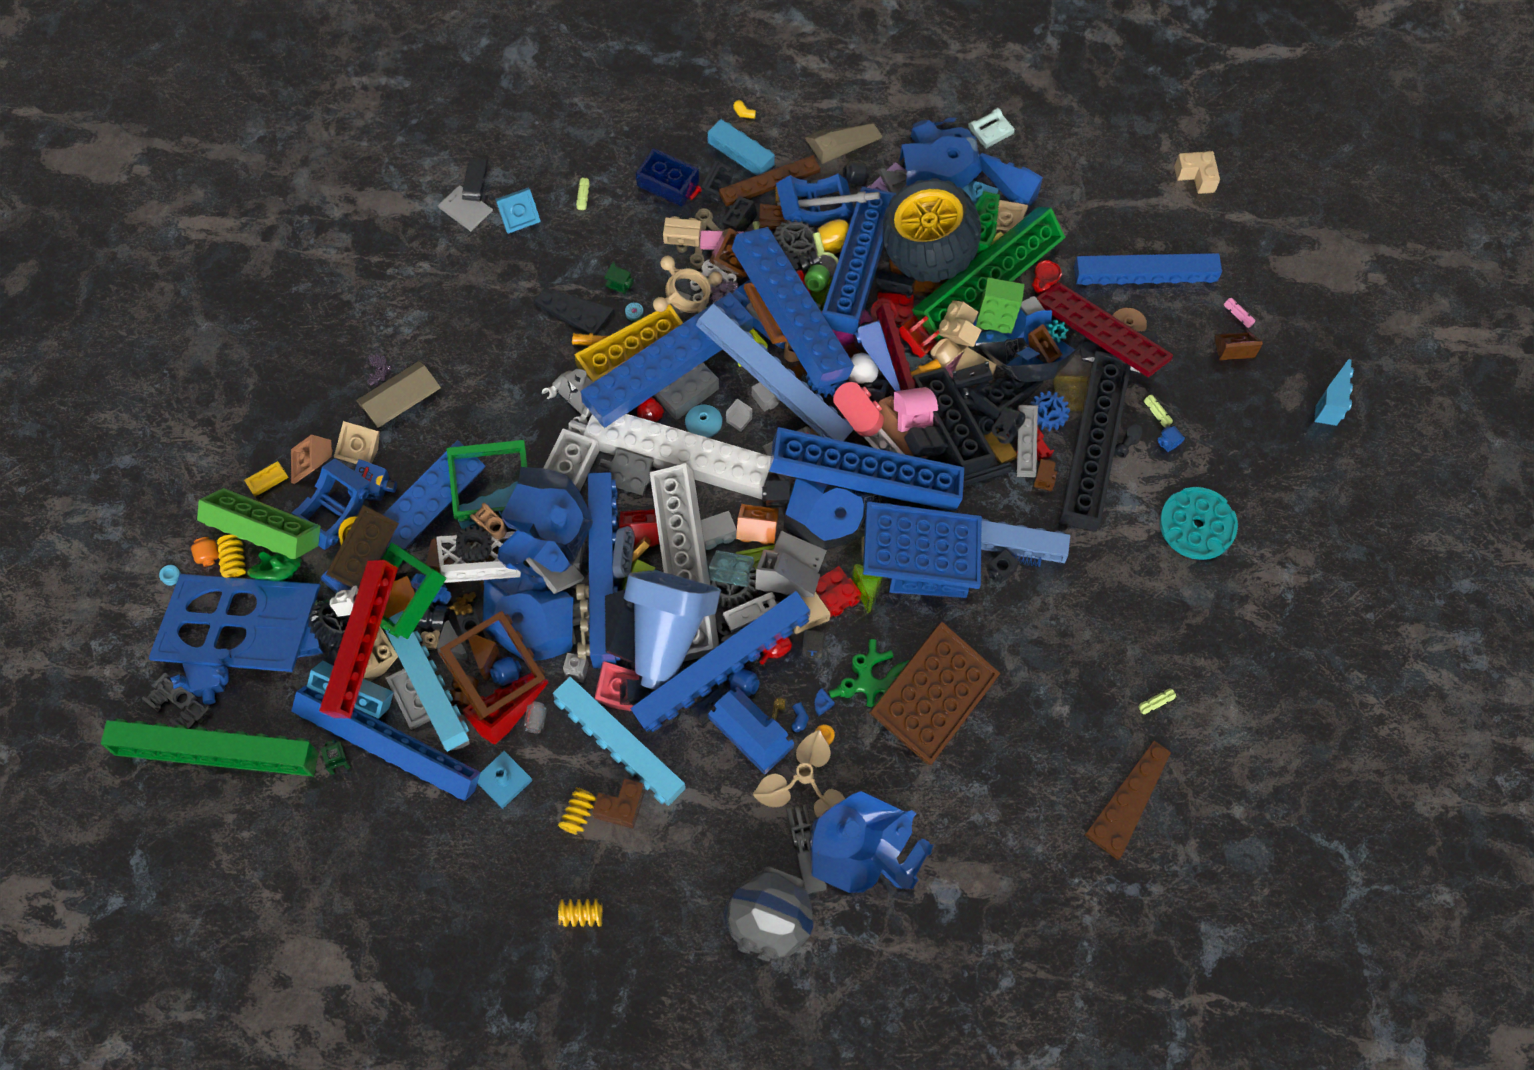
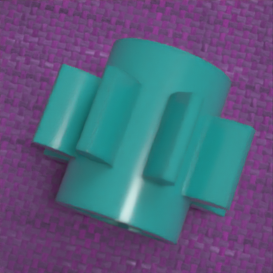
M1053 320V325L1046 324L1048 327L1047 331L1055 343H1059L1060 338L1066 339L1065 333L1068 329L1064 327L1065 322L1058 324L1057 320Z

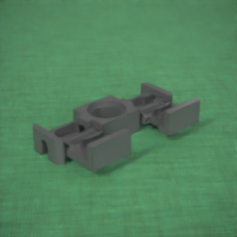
M166 673L154 683L155 689L147 698L144 696L141 698L157 712L161 709V704L164 701H168L167 699L182 710L180 712L181 716L177 720H169L174 726L182 724L190 729L196 722L202 723L205 714L208 716L211 713V709L208 706L204 708L196 701L197 698L191 692L186 691L182 687L174 689L173 683L169 680L170 676ZM187 694V700L183 703H178V696Z

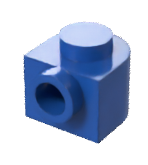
M1168 426L1161 432L1162 435L1158 438V443L1169 452L1179 446L1185 437L1175 426Z

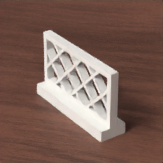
M507 532L502 539H495L491 536L493 544L491 554L489 555L495 558L493 562H481L478 560V563H465L461 560L462 557L458 558L452 554L456 550L457 535L436 537L440 574L447 578L444 583L520 577V571L506 568L498 561V555L492 551L496 546L500 547L503 544L501 543L503 539L510 538L515 532ZM474 541L471 542L473 543V545L470 548L475 549L476 547H481L480 543ZM449 542L454 546L448 551L442 547L441 543ZM450 557L456 562L451 565H444L443 561Z

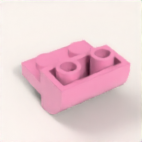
M922 387L894 392V410L898 412L897 430L905 432L912 427H933V411L938 410V404L934 393L929 388Z

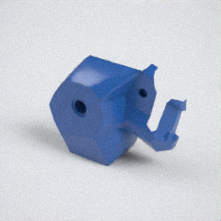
M522 572L520 577L484 580L483 622L500 611L508 614L513 622L511 624L512 627L522 635L524 646L530 648L533 652V660H545L572 651L574 600L567 592L560 591L554 594L551 590H548L546 584L539 586L529 581V577ZM499 621L485 628V631L505 649L523 659Z

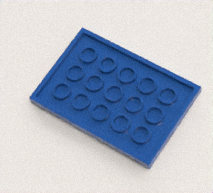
M867 502L863 575L979 589L981 586L982 516Z

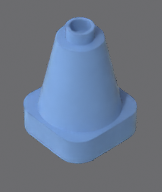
M642 571L628 574L624 599L634 603L635 673L642 676V686L657 690L666 681L671 680L678 674L704 616L716 614L721 589L658 571Z

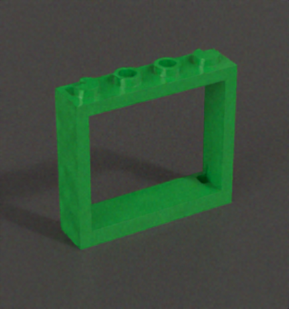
M524 440L447 448L455 520L459 519V522L470 521V515H474L479 509L460 511L454 459L520 452L521 467H527ZM506 506L491 509L498 517H501L500 513L502 515Z
M391 542L380 560H385L397 568L405 560L427 575L397 623L383 614L380 627L389 631L388 633L399 639L402 636L408 639L447 578L405 549Z

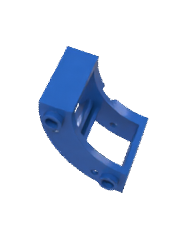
M840 174L818 180L817 183H807V180H800L790 175L776 183L783 217L786 220L794 222L795 219L799 223L802 221L805 225L809 223V226H819L837 219L847 221L853 216V202L842 203V207L821 212L819 205L809 206L810 211L799 207L797 196L815 199L818 198L817 196L839 191L840 196L851 195L847 180Z
M333 459L322 466L319 479L315 485L317 490L312 498L307 497L291 514L309 521L308 519L322 504L340 516L328 531L325 532L320 528L318 546L326 550L338 542V530L341 523L345 519L358 514L365 499L369 496L370 481L337 459ZM335 480L353 491L347 507L328 495Z

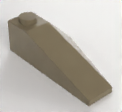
M873 123L821 130L807 136L806 141L821 164H824L881 139L882 135Z

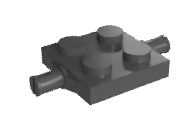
M617 448L612 462L601 459L599 466L610 469L609 472L612 475V479H616V488L643 496L645 495L647 485L651 482L650 472H652L654 459Z

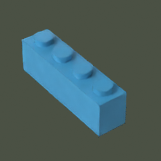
M720 119L708 131L709 144L755 175L768 172L774 166L775 155L772 151L765 149L757 141L750 139L745 133L735 129L730 123Z
M514 482L505 489H498L488 496H481L469 504L460 505V511L480 509L483 502L490 508L504 507L507 505L518 482ZM471 518L470 521L459 522L461 529L465 531L466 527H470V530L473 529V526H476V529L480 528Z
M321 661L310 672L307 687L325 694L334 665L325 661ZM363 679L354 708L379 719L390 708L394 692Z

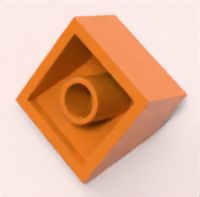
M741 504L736 539H740L742 542L758 541L766 545L774 543L779 508Z

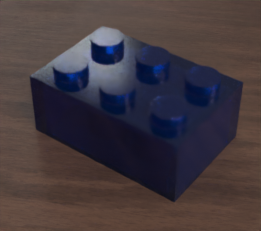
M653 148L636 172V183L638 187L679 206H683L699 183V169Z

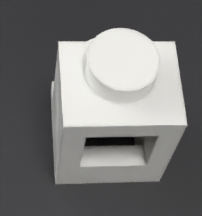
M353 586L351 590H341L337 592L335 597L330 599V605L338 617L351 614L358 592L357 586Z

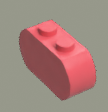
M848 382L836 390L833 399L835 405L860 436L869 437L875 435L883 426L884 417L880 413L882 408L876 400L874 402L870 400L871 394L866 387L861 388L855 382Z

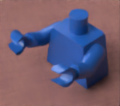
M183 663L186 677L178 674L170 678L174 689L182 687L186 691L192 692L196 697L202 696L203 704L207 705L216 702L215 693L225 690V685L229 682V670L225 666Z

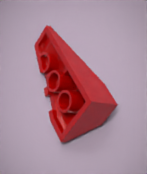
M529 673L513 681L511 686L502 690L498 688L494 690V694L487 697L481 696L480 698L488 708L535 677L532 673ZM543 680L482 720H480L471 704L463 710V714L480 736L495 745L510 732L548 684V680Z

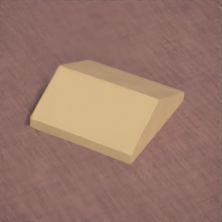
M1000 200L996 234L1001 232L1004 235L1024 219L1028 205Z
M343 421L334 458L357 464L360 459L372 464L378 451L380 431Z

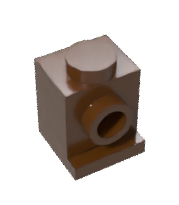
M1041 459L1033 487L1052 491L1057 475V470H1054L1056 463L1053 460Z

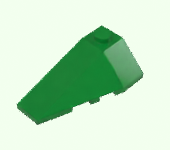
M983 191V194L975 204L981 223V238L976 255L989 248L996 236L1000 194Z

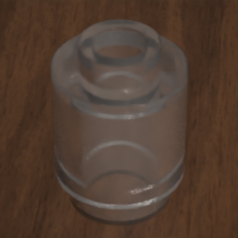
M532 702L531 705H527L524 721L527 732L541 733V729L544 728L547 712L544 704Z

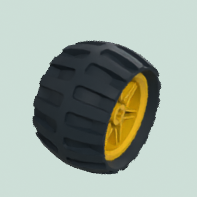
M936 178L915 181L914 184L903 187L890 200L883 218V241L890 259L906 276L913 277L920 282L932 281L933 283L947 278L951 279L969 266L970 261L974 259L979 248L981 223L977 208L970 196L953 182L948 180L941 181Z

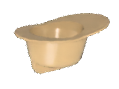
M947 338L941 339L931 349V356L933 360L937 359L941 368H944L966 350L968 346L955 344Z

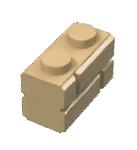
M676 216L666 218L663 232L664 244L699 247L702 231L701 221L695 218H689L688 220L680 219Z

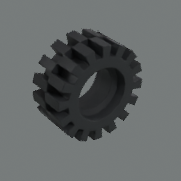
M473 526V529L470 530V527H466V531L462 529L457 534L456 553L459 558L462 557L461 560L463 562L467 559L468 563H471V561L478 563V560L484 562L485 558H489L492 540L487 530L483 532V528L480 527L477 530L476 526ZM474 541L480 543L481 547L472 549L467 547L466 544Z

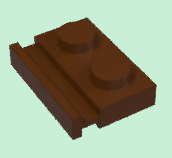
M760 204L759 229L768 227L770 230H776L782 222L786 223L788 221L784 219L780 205Z

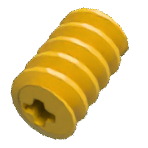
M225 535L217 540L220 573L225 578H235L246 573V570L243 569L245 563L242 562L245 558L244 555H241L244 550L240 548L243 546V542L238 540L239 538L235 535Z
M576 788L578 792H573L572 797L574 799H570L568 802L571 807H566L565 811L567 814H563L561 817L564 822H559L558 824L563 830L576 835L577 831H584L580 824L588 823L584 816H591L587 809H593L594 806L590 802H596L597 799L592 793L581 788Z
M561 899L559 904V925L562 921L563 925L567 927L570 920L573 927H576L578 920L581 926H585L587 920L589 926H593L595 920L598 926L602 925L603 906L602 904L599 905L597 899L594 900L593 905H590L589 899H586L584 905H582L580 899L577 900L576 905H573L572 899H569L568 905H565L564 900Z

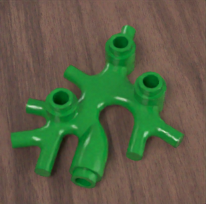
M870 639L867 655L857 654L852 660V670L858 674V678L856 680L852 678L843 679L841 684L837 685V688L828 691L830 698L837 696L851 698L856 692H864L867 695V706L873 707L876 694L879 692L884 693L909 660L895 665L890 669L885 678L876 679L872 675L874 664L894 656L891 650L878 653L876 651L877 640Z

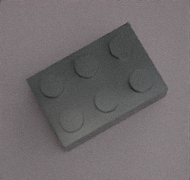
M701 363L653 396L677 421L688 413L690 409L719 390V379L704 363Z

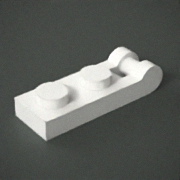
M770 592L724 612L723 616L731 632L749 625L777 605L773 592ZM768 603L769 607L765 609L763 604Z

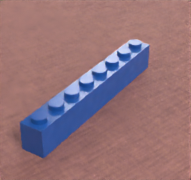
M1219 254L1077 256L1074 264L1076 284L1106 285L1113 283L1121 285L1126 283L1159 284L1163 282L1212 283L1218 281L1222 273Z

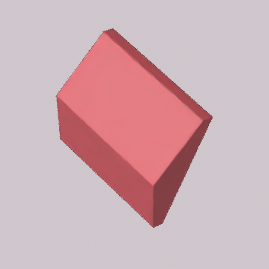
M605 661L602 662L594 699L610 708L632 711L630 709L633 707L632 705H620V685L627 679L639 680L640 675L636 674L633 670Z

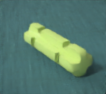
M588 178L580 179L576 204L578 210H585L587 206L586 202L590 184Z
M1153 395L1146 397L1144 403L1151 407L1150 410L1158 420H1161L1160 423L1163 427L1170 426L1173 420L1169 415H1166L1167 412L1159 402H1156V398Z
M1168 689L1164 693H1160L1148 699V701L1140 703L1138 706L1142 714H1146L1151 709L1154 710L1166 704L1167 701L1174 700L1176 694L1173 689Z

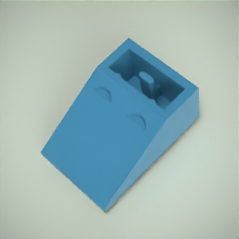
M1348 359L1316 404L1315 422L1338 425L1340 420L1344 419L1347 410L1351 409L1352 400L1349 399V396L1352 392L1353 384L1350 383V378H1352L1354 369L1351 367L1350 359Z

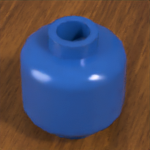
M505 657L493 663L490 674L496 684L499 683L505 686L518 680L519 672L522 669L518 661H514L511 657Z
M743 668L736 674L732 672L729 676L728 682L733 692L738 687L749 697L755 694L759 688V680L754 672Z

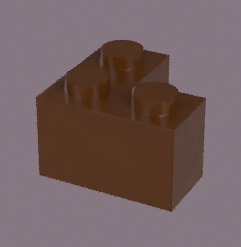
M728 228L723 231L709 263L729 274H735L736 278L741 279L746 277L747 273L732 250L738 232Z
M624 779L618 798L598 793L592 811L594 818L634 829L645 793L644 784Z

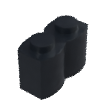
M912 427L904 437L915 457L941 455L949 446L939 427Z

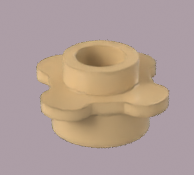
M437 630L429 633L426 631L422 632L421 638L423 643L421 646L425 645L427 650L437 649L436 647L441 635L440 632Z

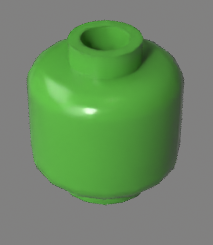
M822 265L811 266L804 278L806 287L815 292L822 291L830 279V273Z

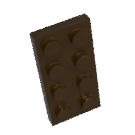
M363 505L326 572V576L350 588L357 586L359 589L367 562L380 560L399 523Z

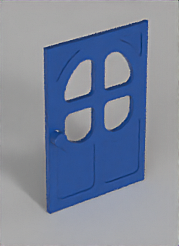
M180 574L149 659L151 661L293 672L307 630L308 617L315 605L321 585L315 583ZM214 591L222 592L214 613L187 611L188 605L199 596ZM250 593L256 597V608L246 616L227 615L235 594ZM186 623L210 625L204 645L195 648L184 643L179 637L181 626ZM223 627L245 628L246 637L239 646L231 650L215 648Z

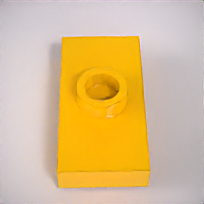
M277 461L244 481L254 497L286 480L288 476Z

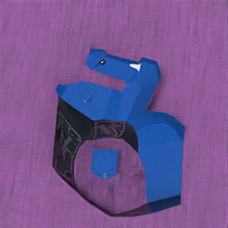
M1020 308L1012 334L994 330L982 332L978 336L976 346L981 348L993 363L1009 376L1022 382H1034L1054 379L1071 361L1083 341L1075 350L1060 340L1056 345L1061 351L1062 356L1052 363L1045 364L1035 357L1040 353L1029 347L1028 334L1042 324L1047 329L1046 324H1052V310L1038 311L1026 316ZM977 316L973 323L974 326H976Z
M521 467L518 483L502 515L500 513L507 527L517 531L499 547L497 559L506 568L518 570L527 575L529 581L539 586L544 585L546 582L541 575L523 565V561L532 558L552 572H564L570 566H573L593 524V520L582 495L569 476L544 468Z
M796 478L785 514L784 529L795 537L825 550L840 547L865 536L867 502L881 503L883 496Z

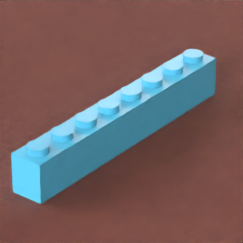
M403 611L389 617V619L397 623ZM385 630L446 751L448 752L467 742L469 738L466 733L469 732V729L464 720L459 721L458 717L461 714L456 705H451L450 702L453 701V698L449 691L443 690L442 687L445 686L441 675L436 676L435 671L438 669L433 660L428 661L427 657L430 654L426 646L419 644L422 639L418 631L412 632L408 639L402 636L398 639Z
M571 677L553 692L554 703L561 710L565 708L569 712L568 716L575 723L579 721L587 735L596 737L598 739L596 741L597 744L604 750L607 748L611 752V757L617 763L621 761L626 766L625 770L632 777L636 775L640 779L639 783H643L646 790L650 788L655 793L653 796L661 804L665 802L669 806L686 789L685 783Z

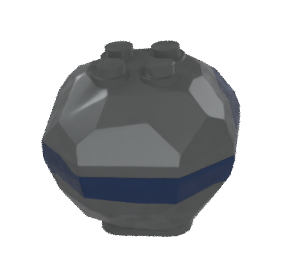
M764 867L735 889L726 901L724 919L731 937L739 946L738 950L750 954V951L758 953V958L765 961L788 957L799 950L810 937L813 930L812 906L808 892L803 887V880L777 869Z

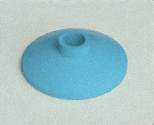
M697 405L687 413L685 425L690 433L710 438L721 429L722 416L713 406Z

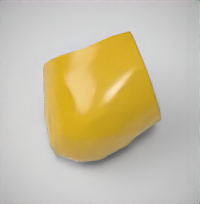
M833 220L817 229V232H820L825 252L836 254L842 251L849 229V224L845 220Z

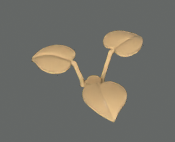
M818 730L811 733L798 746L796 756L801 764L798 765L797 775L793 777L789 785H787L786 779L779 774L768 775L760 782L757 789L753 792V796L760 803L769 807L784 806L791 799L788 789L792 788L797 780L803 784L811 783L820 798L814 805V812L817 818L826 810L845 799L840 792L833 789L827 790L823 796L813 779L814 775L811 765L815 767L825 765L829 761L831 754L830 747L821 731Z

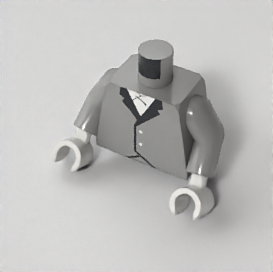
M585 370L567 371L562 373L552 383V387L544 388L542 394L549 391L550 395L547 399H550L557 395L556 390L558 389V393L582 414L579 417H574L573 421L587 425L586 417H589L591 412L582 403L580 391L593 382L586 376Z

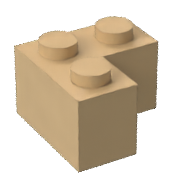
M1213 151L1182 153L1178 155L1174 166L1177 180L1195 179L1198 194L1216 191L1220 177Z
M952 301L943 321L940 323L939 335L952 340L955 344L974 347L981 332V329L973 325L978 311L964 302Z

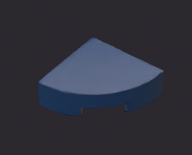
M823 688L818 691L814 703L818 716L835 704Z

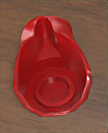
M1043 260L1037 264L1035 278L1032 282L1036 293H1044L1051 288V285L1059 281L1062 271L1058 264L1050 260Z

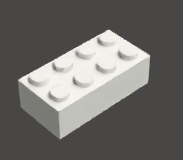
M562 429L544 469L554 470L569 476L580 492L599 453L598 441Z

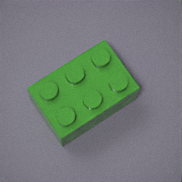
M987 278L978 309L976 327L1012 334L1022 304L1025 284Z

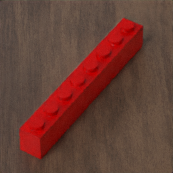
M385 560L367 562L319 709L320 712L333 718H351L398 570L397 567Z

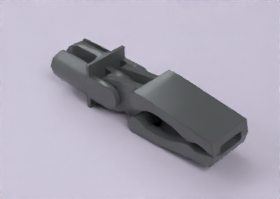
M803 804L802 810L806 824H803L799 806H794L797 826L794 824L791 808H786L794 846H798L799 850L796 856L801 877L804 881V888L810 894L827 890L824 881L813 877L811 874L810 839L812 824L810 823L807 806Z

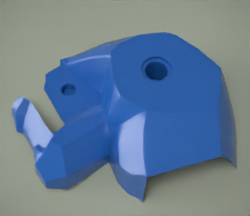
M947 118L943 122H955L957 118ZM921 120L913 124L911 137L915 143L902 144L899 161L903 158L905 159L907 170L906 186L914 184L915 181L936 178L941 181H951L958 188L961 187L963 189L982 171L976 136H972L968 129L961 127L947 130L937 129L935 125L942 124L943 122Z
M860 791L829 808L813 822L810 839L811 874L813 877L849 893L865 892L872 888L878 881L881 872L895 887L913 889L918 882L916 875L927 855H931L934 844L921 839L917 842L905 862L899 864L897 856L901 853L912 833L913 817L917 814L912 810L902 811Z

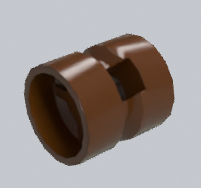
M467 675L468 679L477 691L479 686V680ZM453 678L451 684L453 689L449 691L453 701L450 703L452 706L456 705L457 708L465 709L470 705V702Z

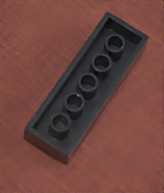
M942 368L913 375L915 388L927 387L936 397L938 410L933 411V427H939L949 445L943 452L948 464L964 467V475L989 469L995 455L947 369Z

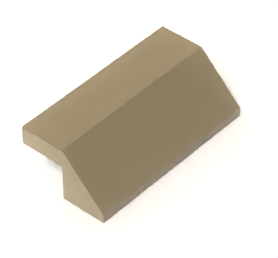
M418 361L356 401L365 410L372 423L379 428L441 387L425 365Z

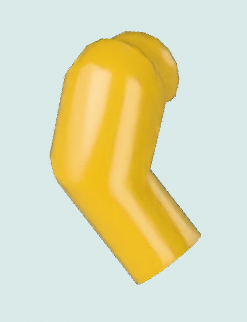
M737 100L734 103V110L739 117L755 119L756 110L747 109L741 100Z

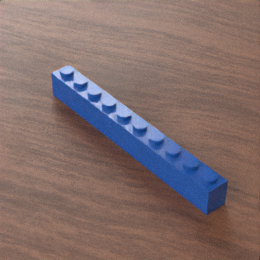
M307 685L296 691L291 712L299 715L301 718L307 719L317 726L332 732L334 735L340 736L350 741V743L367 750L369 753L375 754L385 761L402 768L404 771L418 776L421 780L449 792L456 798L465 801L475 792L481 772L356 708L353 709L351 718H333L319 711L324 694L308 688Z

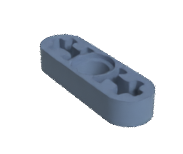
M629 526L620 528L616 532L612 569L618 579L628 577V574L631 573L635 536Z

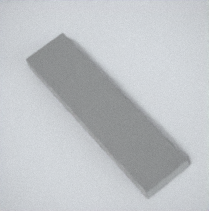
M1019 405V411L1025 413V421L1018 430L1017 477H1036L1038 405Z

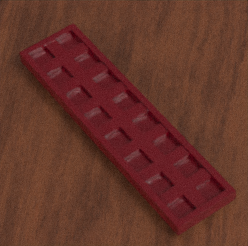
M1060 282L1036 297L1045 311L1052 310L1053 316L1147 377H1150L1172 360L1173 354Z

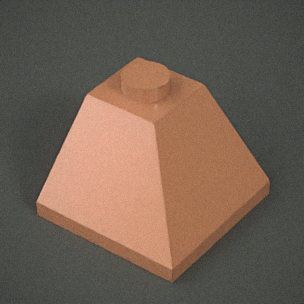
M310 435L291 449V483H297L332 457L331 440Z

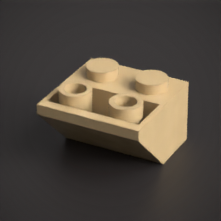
M379 627L364 674V679L372 681L384 674L398 657L381 627Z

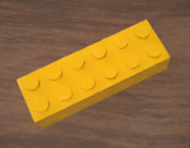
M669 304L665 311H655L574 354L576 365L579 369L585 370L586 376L592 382H595L683 324V322Z

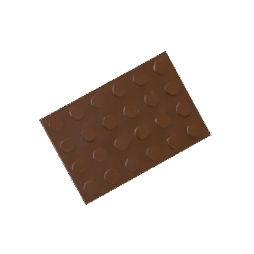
M941 621L869 713L925 763L932 765L1000 673Z

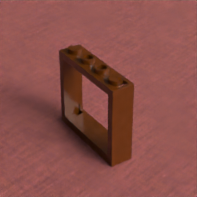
M503 611L442 646L437 651L480 720L545 680L543 668L535 663L533 652L530 648L524 646L522 635L518 630H514L511 625L513 622L510 616L504 614ZM499 621L535 678L487 708L454 657L451 649Z

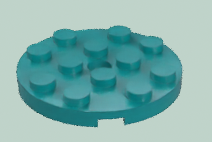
M1189 487L1173 494L1166 501L1160 514V529L1166 542L1181 555L1198 560L1211 559L1223 554L1233 543L1238 530L1236 513L1227 504L1228 501L1217 492L1202 487ZM1194 520H1201L1203 526L1197 528Z

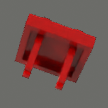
M914 315L899 328L901 338L911 346L913 353L921 359L936 345L934 338L940 332L937 330L930 335L922 325L929 318L925 316L919 321Z

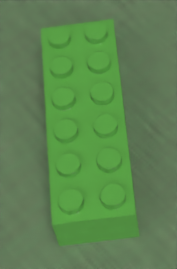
M225 488L199 499L197 521L205 523L206 526L215 527L224 533L235 535L239 539L248 540L257 546L268 548L272 552L286 555L290 559H296L318 547L320 525Z

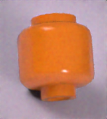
M209 537L196 539L191 546L194 561L197 564H203L204 567L211 566L219 558L216 541Z

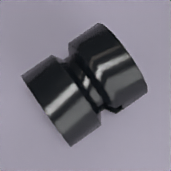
M430 604L417 627L424 629L432 627L433 630L442 631L444 623L450 619V608L442 605L434 607L433 604Z

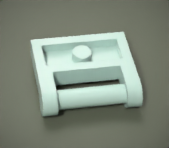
M999 108L994 109L991 114L978 121L969 123L970 130L985 148L1014 134L1015 130L1002 115ZM994 119L997 120V122L993 123L992 125L982 130L979 129V127L985 125L986 123Z

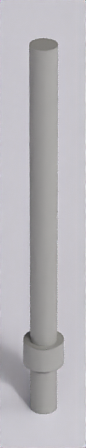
M858 192V194L798 200L799 207L856 201L864 203L867 200L880 199V192Z

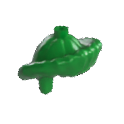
M260 551L258 556L261 562L249 568L247 574L252 578L280 581L286 578L290 579L294 571L300 567L302 557L290 559L278 552L270 556Z

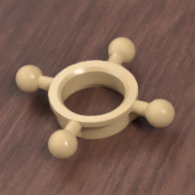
M665 256L661 259V267L664 270H669L672 275L666 284L667 298H656L653 302V307L656 311L663 312L669 304H672L683 312H701L709 302L710 285H720L723 277L721 273L716 271L712 272L709 278H706L702 273L694 269H676L674 259L671 256ZM683 278L693 280L701 287L703 299L700 301H689L683 298L677 292L675 282Z

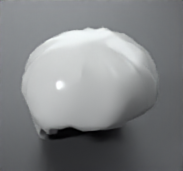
M858 353L850 358L854 364V368L848 378L850 382L863 384L865 382H873L877 378L879 370L870 355Z

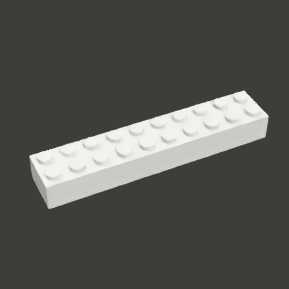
M592 414L583 435L597 440L599 451L615 456L617 448L653 458L652 467L658 469L686 463L693 470L695 480L758 499H762V487H766V481H769L772 473L769 472L771 456L629 414H625L606 428Z
M685 463L650 472L664 573L710 585L693 470ZM715 614L704 616L684 661L702 658L719 646Z

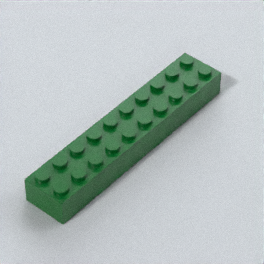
M1037 207L990 245L989 248L974 258L964 271H960L955 277L947 280L912 309L919 321L925 316L929 318L922 325L930 335L939 330L940 323L943 321L952 301L964 302L977 311L987 278L1012 282L1065 238L1052 208ZM939 334L934 338L935 341L943 339Z
M124 719L107 720L100 743L115 756L314 777L319 755L309 740L304 738L288 740L285 736H276V738H269L265 734L250 736L240 731L231 734L221 729H216L215 732H212L202 727H196L193 730L182 725H175V727H168V725L163 723L148 725V723L143 721L128 723Z

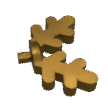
M475 592L466 593L463 595V598L458 597L457 601L452 606H449L450 610L454 609L456 615H459L460 612L462 615L472 613L473 608L467 602L473 601L476 597Z

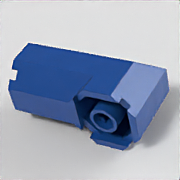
M738 687L735 688V692L732 690L728 691L714 705L717 708L716 711L713 712L711 710L708 714L709 719L764 775L794 748L792 739L789 742L786 739L788 733L774 719L771 718L768 721L769 716L765 715Z

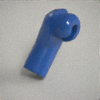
M800 702L793 706L797 715L795 722L791 725L794 732L803 731L809 720L808 714Z

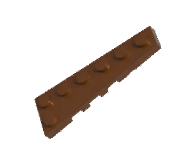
M1153 741L1085 834L1086 837L1117 860L1122 857L1171 754L1170 751L1156 741Z

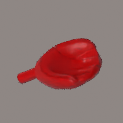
M650 397L637 407V417L653 422L661 419L664 413L661 404L653 397Z
M781 637L776 641L777 645L768 651L764 649L762 651L764 656L760 660V664L763 665L768 658L782 657L789 652L792 647L789 638L783 639Z

